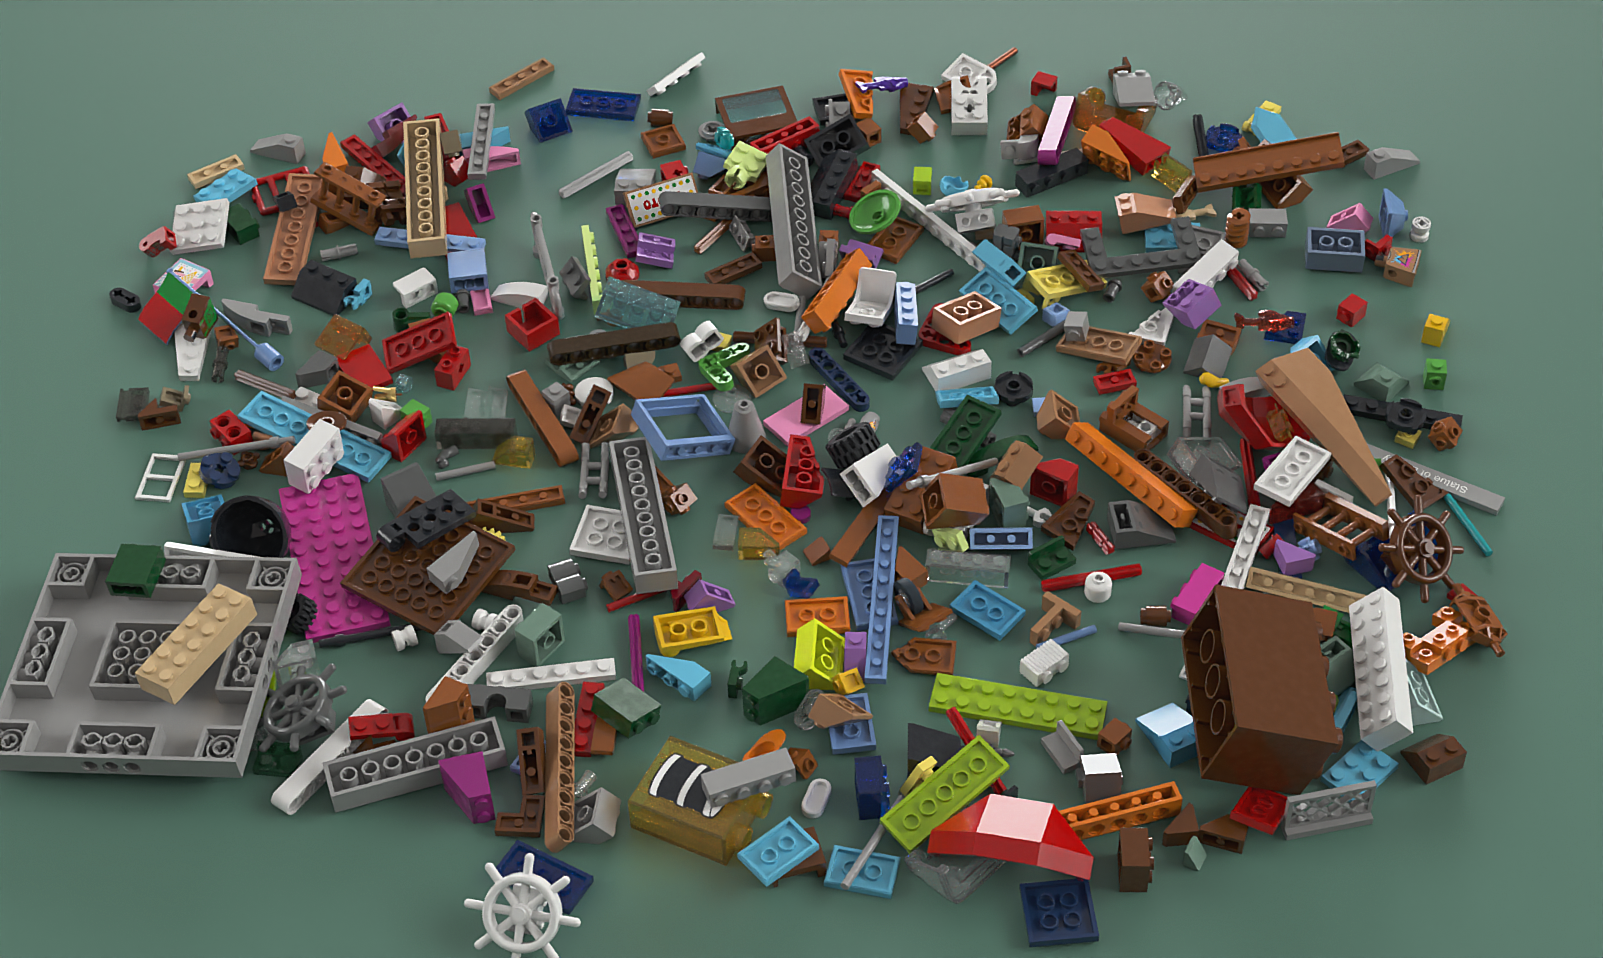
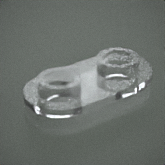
M813 689L809 691L796 710L794 722L799 729L810 730L815 726L814 720L809 718L808 715L818 695L825 694L822 690ZM806 718H809L808 722L803 723Z

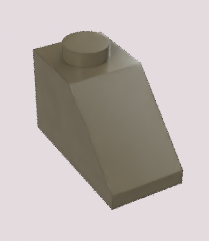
M456 129L440 133L444 155H449V158L460 156L459 153L463 152L460 132Z

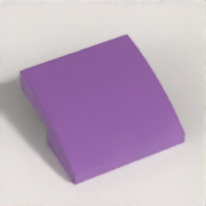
M639 232L635 262L672 269L675 239Z

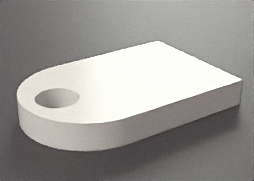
M963 53L941 75L942 80L945 82L952 80V76L962 77L968 75L971 87L977 85L980 76H986L987 82L990 83L987 85V94L993 91L997 85L996 73L991 67Z

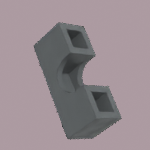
M468 684L474 718L486 719L489 710L494 707H504L507 721L529 723L533 706L531 689Z

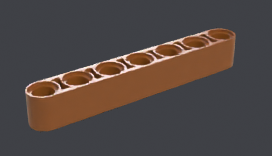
M524 369L506 376L511 392L558 466L562 467L578 461L579 456L574 444L527 371Z

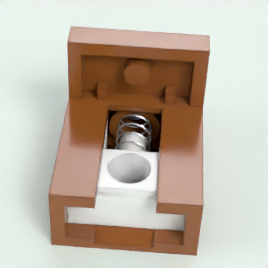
M1132 385L1127 390H1124L1115 401H1111L1108 404L1107 411L1102 412L1099 417V430L1134 452L1139 449L1150 451L1168 435L1169 421L1139 404V388Z

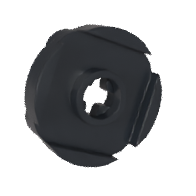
M1007 371L996 378L994 389L999 400L1005 402L1010 407H1014L1017 404L1026 402L1033 396V381L1025 373L1013 374V371Z
M1407 398L1400 399V402H1390L1385 413L1388 428L1410 435L1416 434L1424 426L1427 416L1426 410L1424 412L1419 402Z

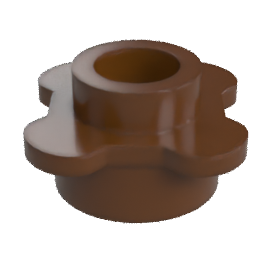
M242 452L241 459L238 461L239 466L246 470L256 468L258 465L257 459L260 458V454L258 452Z

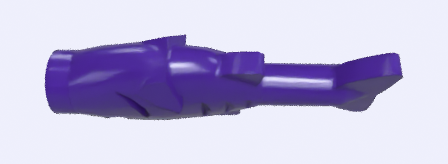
M877 77L871 83L856 81L855 86L862 93L872 89L894 92L907 88L908 79L906 77Z

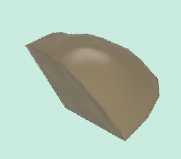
M655 351L625 354L623 357L624 367L628 369L645 361L652 364L655 359Z

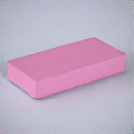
M489 289L471 290L470 295L474 316L493 313Z

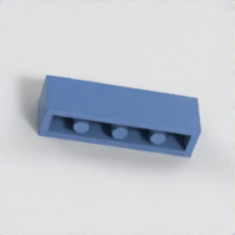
M896 282L894 317L896 343L915 345L918 329L915 284L909 282Z

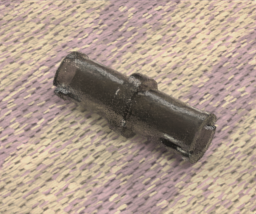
M222 346L216 349V357L212 363L214 369L211 379L215 383H217L218 377L219 383L224 381L225 370L228 368L227 357L229 349L224 347L222 353Z

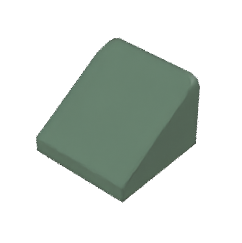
M1193 836L1184 852L1183 866L1199 871L1206 858V852L1198 838Z

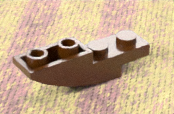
M499 570L481 592L512 601L516 596L550 606L558 593V586L539 581L536 574L516 570Z

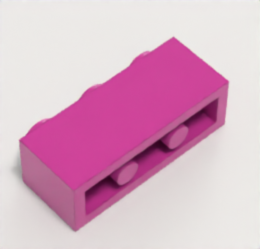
M1201 563L1197 570L1194 569L1190 575L1189 582L1183 584L1179 596H1175L1170 604V608H1172L1171 618L1189 625L1215 584H1222L1224 572L1204 563Z

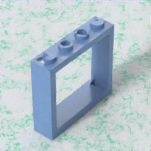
M704 394L637 399L634 403L631 416L661 461L728 455L731 453L735 438ZM696 413L712 436L666 440L651 417Z

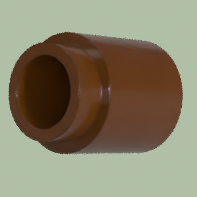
M652 109L651 112H648L647 122L651 123V126L663 127L672 124L673 112L668 109Z
M1146 606V608H1140V623L1146 626L1167 627V623H1171V610H1167L1166 606Z

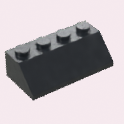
M839 149L824 157L811 182L814 216L832 220L833 212H836L833 211L834 206L840 204L858 169L857 153Z

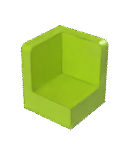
M914 167L913 195H931L932 167Z

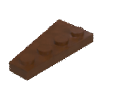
M908 83L907 88L900 89V134L911 135L906 129L915 117L924 111L927 112L934 93L933 86Z

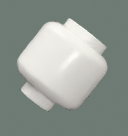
M1103 572L1089 574L1085 579L1084 593L1086 598L1095 603L1105 602L1109 599L1112 590L1111 578Z

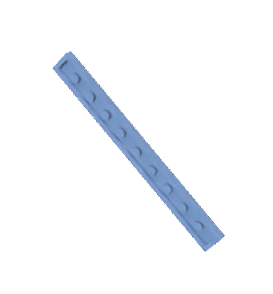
M878 515L864 678L865 683L886 684L899 516Z

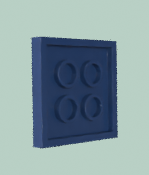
M1076 878L1020 883L1019 890L1029 947L1099 941V931L1089 880L1083 879L1082 882Z

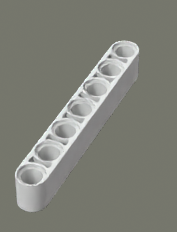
M518 605L505 607L481 634L484 639L480 642L479 648L471 654L464 653L426 695V702L445 676L465 684H474L515 638L514 629L518 623L524 621L521 607Z
M368 699L350 717L388 714L389 711L375 701ZM348 719L273 793L271 798L272 805L289 815L294 814L327 781L322 763L353 755V751L365 739L350 740Z

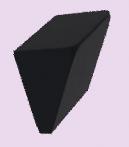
M290 191L272 197L280 212L297 207L294 194Z

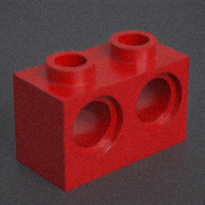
M230 409L210 420V433L215 440L218 439L221 442L222 447L253 442L251 430Z

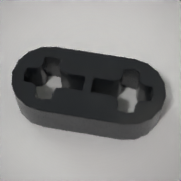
M121 287L110 291L109 295L113 305L129 313H134L141 309L140 299L134 293Z

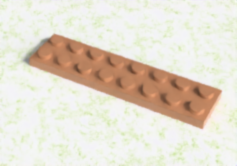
M289 173L285 192L290 191L294 194L297 207L279 213L263 278L264 284L295 285L299 271L306 265L319 212V207L310 203V200L321 188L322 178L314 174Z

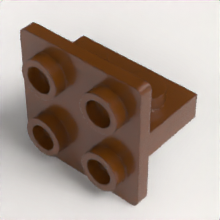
M776 317L754 331L755 351L765 345H769L779 364L784 365L788 363L786 328L780 326V318Z

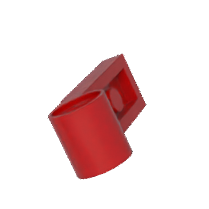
M410 713L348 717L350 740L366 739L369 735L372 738L395 736V739L398 741H405L415 737L413 716Z

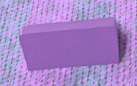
M853 239L849 240L847 246L841 245L839 253L842 259L846 254L860 248L873 264L871 268L876 269L884 252L882 248Z

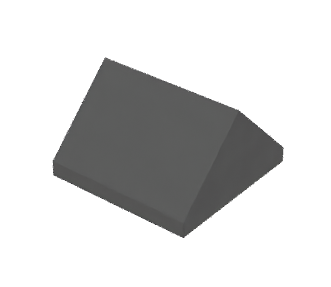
M1214 334L1195 338L1183 373L1200 377L1203 373L1209 372L1218 378H1223L1232 347Z

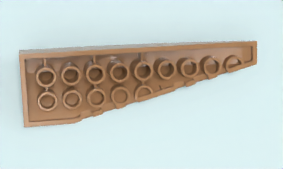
M1309 348L1271 359L1255 371L1261 385L1319 447L1331 452L1330 459L1375 507L1392 495L1331 371Z

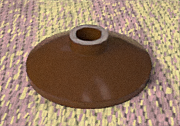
M321 411L311 415L307 420V428L309 430L319 419L338 427L340 431L347 424L346 417L336 411Z

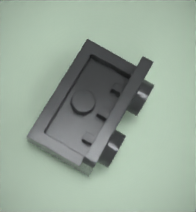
M571 256L559 274L563 279V283L569 288L571 296L576 299L587 300L588 296L584 290L590 284L591 279L578 258Z

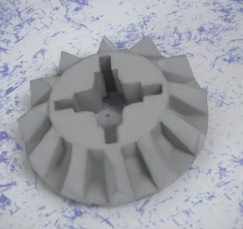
M719 121L705 122L700 125L698 133L701 139H706L707 142L710 140L714 142V132H717V127H725L724 124Z

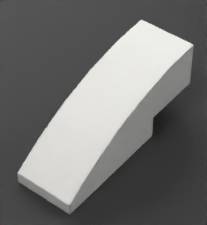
M511 282L499 285L490 298L493 301L522 309V305L534 298L544 304L549 296L546 285L530 282Z

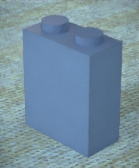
M484 248L448 253L451 294L457 293L460 289H466L467 291L489 289Z

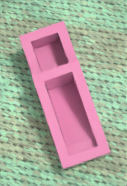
M490 146L487 172L521 164L518 148ZM471 148L463 149L462 152L468 164Z

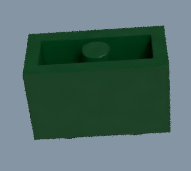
M240 204L229 208L226 230L240 245L260 236L258 231L260 225L256 218L251 217L247 208L244 209Z

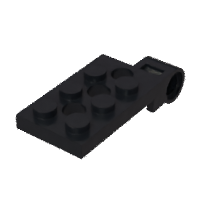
M449 489L383 525L378 530L376 538L390 552L400 550L406 538L419 549L475 518L476 510L452 489Z

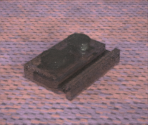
M148 387L129 388L127 391L120 389L116 412L117 422L121 420H126V422L139 421L138 414L149 403L150 391Z

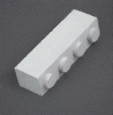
M1221 239L1173 285L1172 293L1188 279L1213 288L1218 280L1221 281L1225 277L1229 269L1236 267L1239 262V251Z

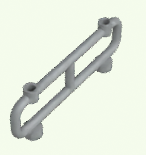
M532 212L530 219L536 244L533 246V255L535 258L540 259L552 304L549 310L560 321L565 317V312L559 294V280L554 275L542 231V217L537 212Z

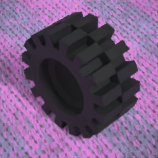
M297 593L286 629L295 634H302L304 630L307 631L309 629L308 625L312 626L313 624L312 619H316L314 614L318 612V609H316L317 604L305 595Z

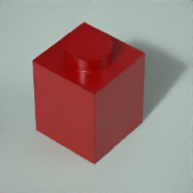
M1352 293L1338 305L1336 319L1353 327L1366 315L1368 302Z

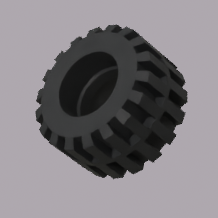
M861 422L834 436L825 448L836 467L843 469L850 467L855 462L876 451L881 443L869 422Z

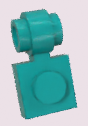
M717 127V132L714 135L716 144L722 149H732V146H734L733 134H730V130L725 127Z

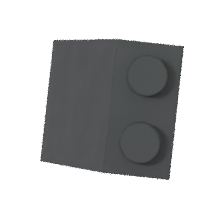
M417 462L380 478L386 506L395 518L414 496L425 501L436 497Z

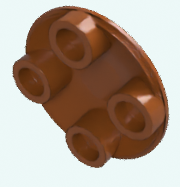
M1146 340L1133 355V362L1142 371L1149 373L1161 372L1171 364L1172 351L1161 344L1155 343L1153 340Z

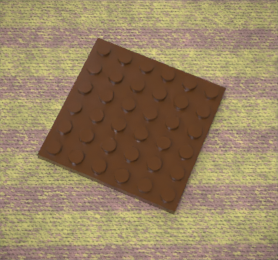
M414 496L396 518L427 501ZM469 522L460 525L419 549L406 538L400 550L390 552L382 543L376 540L340 584L342 588L434 635L448 620H458L514 553L515 546ZM472 531H475L479 547L458 587L445 594L429 580L427 567Z

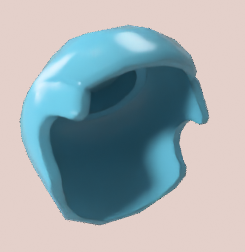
M944 176L940 181V190L945 196L965 192L969 187V182H962L960 176L956 178Z

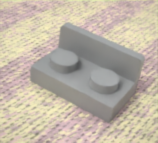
M828 99V105H825V116H829V122H826V127L850 114V101L832 102V99Z
M827 238V241L819 242L818 254L821 279H827L836 269L838 242L835 239Z

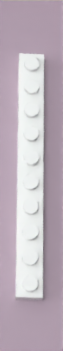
M875 169L871 172V183L877 180L881 183V190H890L896 193L901 202V209L909 217L916 220L921 226H924L933 236L941 240L944 245L951 248L958 256L965 259L969 265L975 267L979 272L987 267L972 253L976 248L972 243L933 212H926L924 205L881 171Z

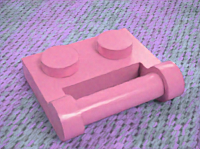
M1049 234L1045 239L1046 245H1062L1064 250L1078 249L1081 243V239L1058 234Z

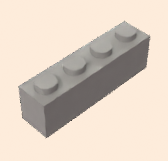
M787 748L701 774L702 789L710 808L724 806L729 802L745 799L754 794L764 793L776 787L787 786L796 781V768Z

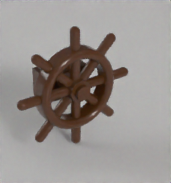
M1416 495L1414 497L1415 514L1401 518L1395 509H1388L1387 514L1396 525L1392 530L1390 543L1379 544L1378 550L1383 552L1380 558L1394 575L1398 574L1393 580L1392 586L1398 588L1404 580L1420 585L1421 602L1428 603V584L1442 580L1449 589H1452L1455 582L1447 572L1451 566L1453 554H1463L1464 548L1462 546H1452L1450 535L1444 526L1451 516L1450 512L1444 511L1438 519L1430 514L1423 513L1422 496ZM1424 526L1430 530L1426 536ZM1434 538L1436 539L1437 545H1434V543L1432 542ZM1433 554H1438V559H1437V561H1436V559L1432 556ZM1417 562H1418L1419 573H1417V572L1414 570V567H1415V565H1416ZM1427 563L1433 569L1429 574H1427Z

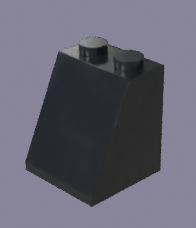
M908 723L907 778L919 763L930 756L937 761L932 769L934 772L937 771L965 747L961 746V737L914 723Z

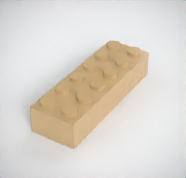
M218 583L135 672L141 689L175 705L257 616L252 599Z

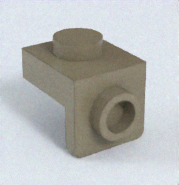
M185 385L183 391L163 387L159 406L177 405L178 411H182L185 404L188 405L190 402L189 386Z

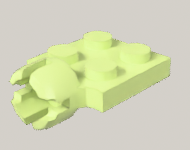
M739 141L723 165V168L728 170L725 176V183L728 187H731L735 182L737 184L733 189L739 190L748 181L756 183L767 166V154Z

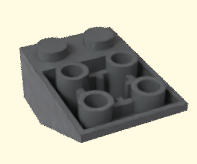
M1202 454L1189 473L1195 479L1194 483L1203 488L1202 491L1212 496L1211 499L1220 505L1225 503L1227 504L1226 507L1237 513L1239 510L1246 514L1248 511L1241 477L1231 468Z
M1130 500L1108 502L1107 521L1115 549L1176 543L1172 525L1146 504Z

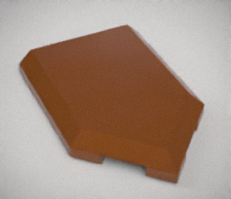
M914 637L900 649L896 648L891 654L911 673L953 675L957 641Z

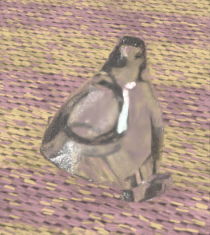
M1160 82L1153 92L1155 104L1161 110H1171L1181 100L1187 99L1185 91L1173 82Z

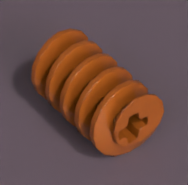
M1236 208L1227 215L1224 241L1233 248H1243L1247 244L1251 218L1250 212L1243 208Z

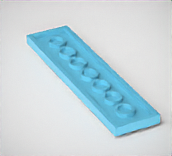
M260 391L238 414V419L273 437L294 436L295 444L292 445L296 446L308 433L307 420L312 414L264 391ZM342 429L340 434L344 455L333 466L349 474L357 475L359 479L369 483L391 459V452Z

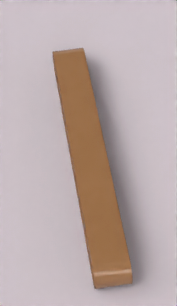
M567 682L559 683L546 696L545 845L553 853L560 852L574 840L575 693L573 687Z

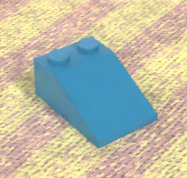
M221 494L181 503L193 545L202 546L209 543L211 519L216 510L224 503Z
M1170 703L1135 718V722L1169 768L1198 756L1192 716L1176 704Z

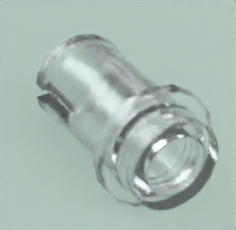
M586 770L578 782L574 783V796L576 798L586 796L588 789L596 781L597 776L592 771Z

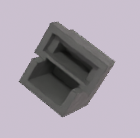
M1116 753L1081 755V768H1075V776L1078 788H1083L1085 804L1121 795L1123 776Z

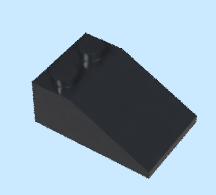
M851 113L804 140L818 167L825 156L839 149L857 153V156L870 149Z

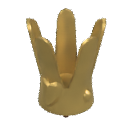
M373 386L374 391L382 392L375 394L374 399L397 402V395H402V393L397 394L396 387Z

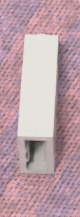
M887 443L852 464L840 475L862 507H865L880 495L899 459Z

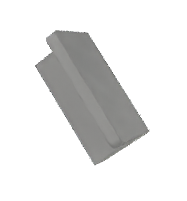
M1062 720L1057 721L1056 732L1041 738V744L1061 772L1066 774L1075 770V768L1081 767V755H1084V750Z

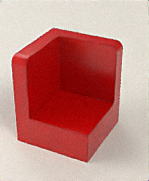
M1038 71L1031 80V95L1038 96L1042 89L1055 92L1057 90L1058 76Z

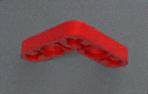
M944 303L935 304L918 333V338L923 340V346L957 356L971 352L970 340L956 344L929 325L932 323L934 307ZM947 340L949 341V343L942 344L940 343V341Z

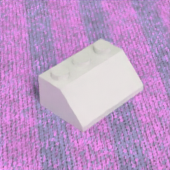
M980 349L924 366L922 371L935 391L959 389L990 379L992 361L985 351Z

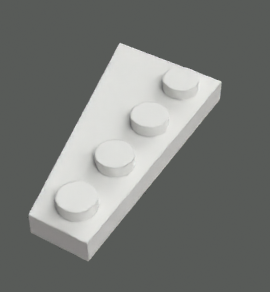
M181 323L175 330L178 376L180 381H199L211 331L207 338L196 337L194 342H189L183 338L186 330L183 323Z

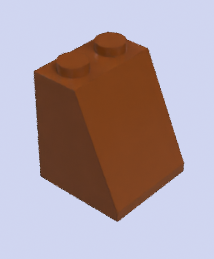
M939 473L920 493L926 529L980 524L989 515L983 479Z

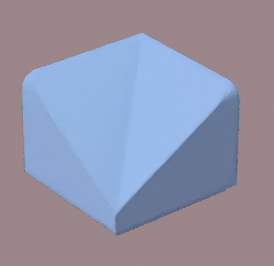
M1055 302L1043 309L1042 320L1054 327L1066 319L1070 310Z

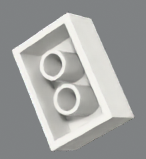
M319 419L286 456L284 464L289 485L309 494L319 485L320 480L331 471L332 466L341 460L344 455V449L338 427Z

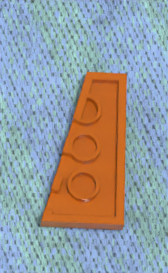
M840 69L838 75L847 99L850 101L854 118H872L873 90H867V92L862 93L855 86V82H873V71Z

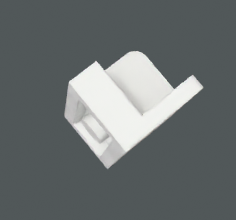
M424 267L393 282V287L401 294L402 305L406 309L438 293L436 279Z

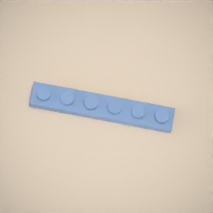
M379 227L374 239L375 245L408 248L407 230ZM447 234L448 252L483 249L486 245L484 238Z

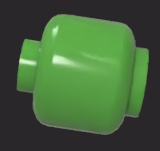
M439 293L431 305V311L435 317L445 312H450L453 317L459 305L458 300L450 293Z

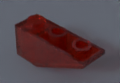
M1311 481L1290 507L1278 501L1271 506L1269 524L1293 519L1294 513L1304 516L1319 511L1323 508L1325 493Z

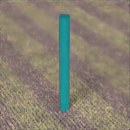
M1446 494L1444 496L1446 503L1487 557L1493 554L1492 549L1452 495Z

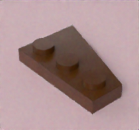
M1397 454L1379 466L1413 509L1414 497L1416 495L1422 496L1423 510H1425L1448 494L1446 490H1440L1434 486L1433 481L1428 477L1425 479L1419 475L1416 468Z
M1078 491L1041 525V532L1051 538H1057L1062 535L1065 538L1064 546L1074 551L1095 507V500Z

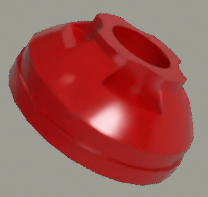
M626 258L616 259L606 268V280L614 286H617L621 280H638V266ZM617 265H627L624 268L617 267Z

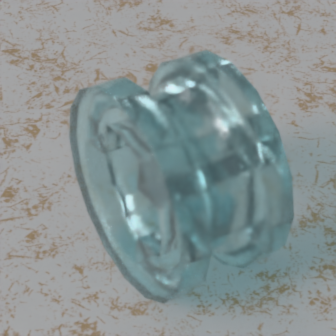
M400 374L395 382L396 389L403 393L409 392L413 385V378Z

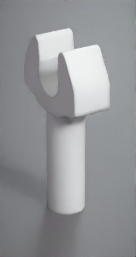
M1029 506L1027 507L1028 515L1033 517V525L1041 528V525L1046 522L1044 519L1048 520L1052 516L1047 508L1037 511Z

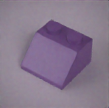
M403 102L367 123L375 137L382 142L385 140L382 136L383 132L411 116Z

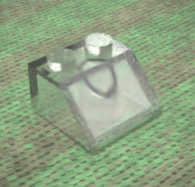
M312 639L290 644L273 663L279 687L296 677L299 665L305 666V674L320 676V667Z

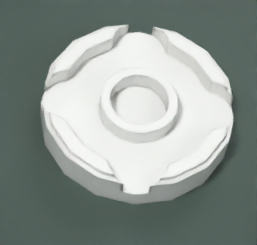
M599 377L582 380L575 388L577 403L579 402L583 407L591 387L595 384L612 392L607 402L609 404L614 397L611 383Z

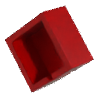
M536 298L522 305L524 323L519 307L505 315L507 332L529 352L560 334L558 317Z

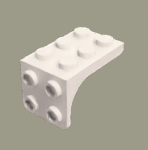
M861 267L855 298L845 312L844 320L850 321L851 324L865 323L871 327L882 326L894 308L896 272Z

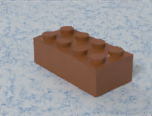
M919 445L884 508L885 516H899L900 527L924 534L923 524L925 519L920 493L924 488L917 487L909 490L906 488V482L915 480L918 476H930L957 468L956 457Z

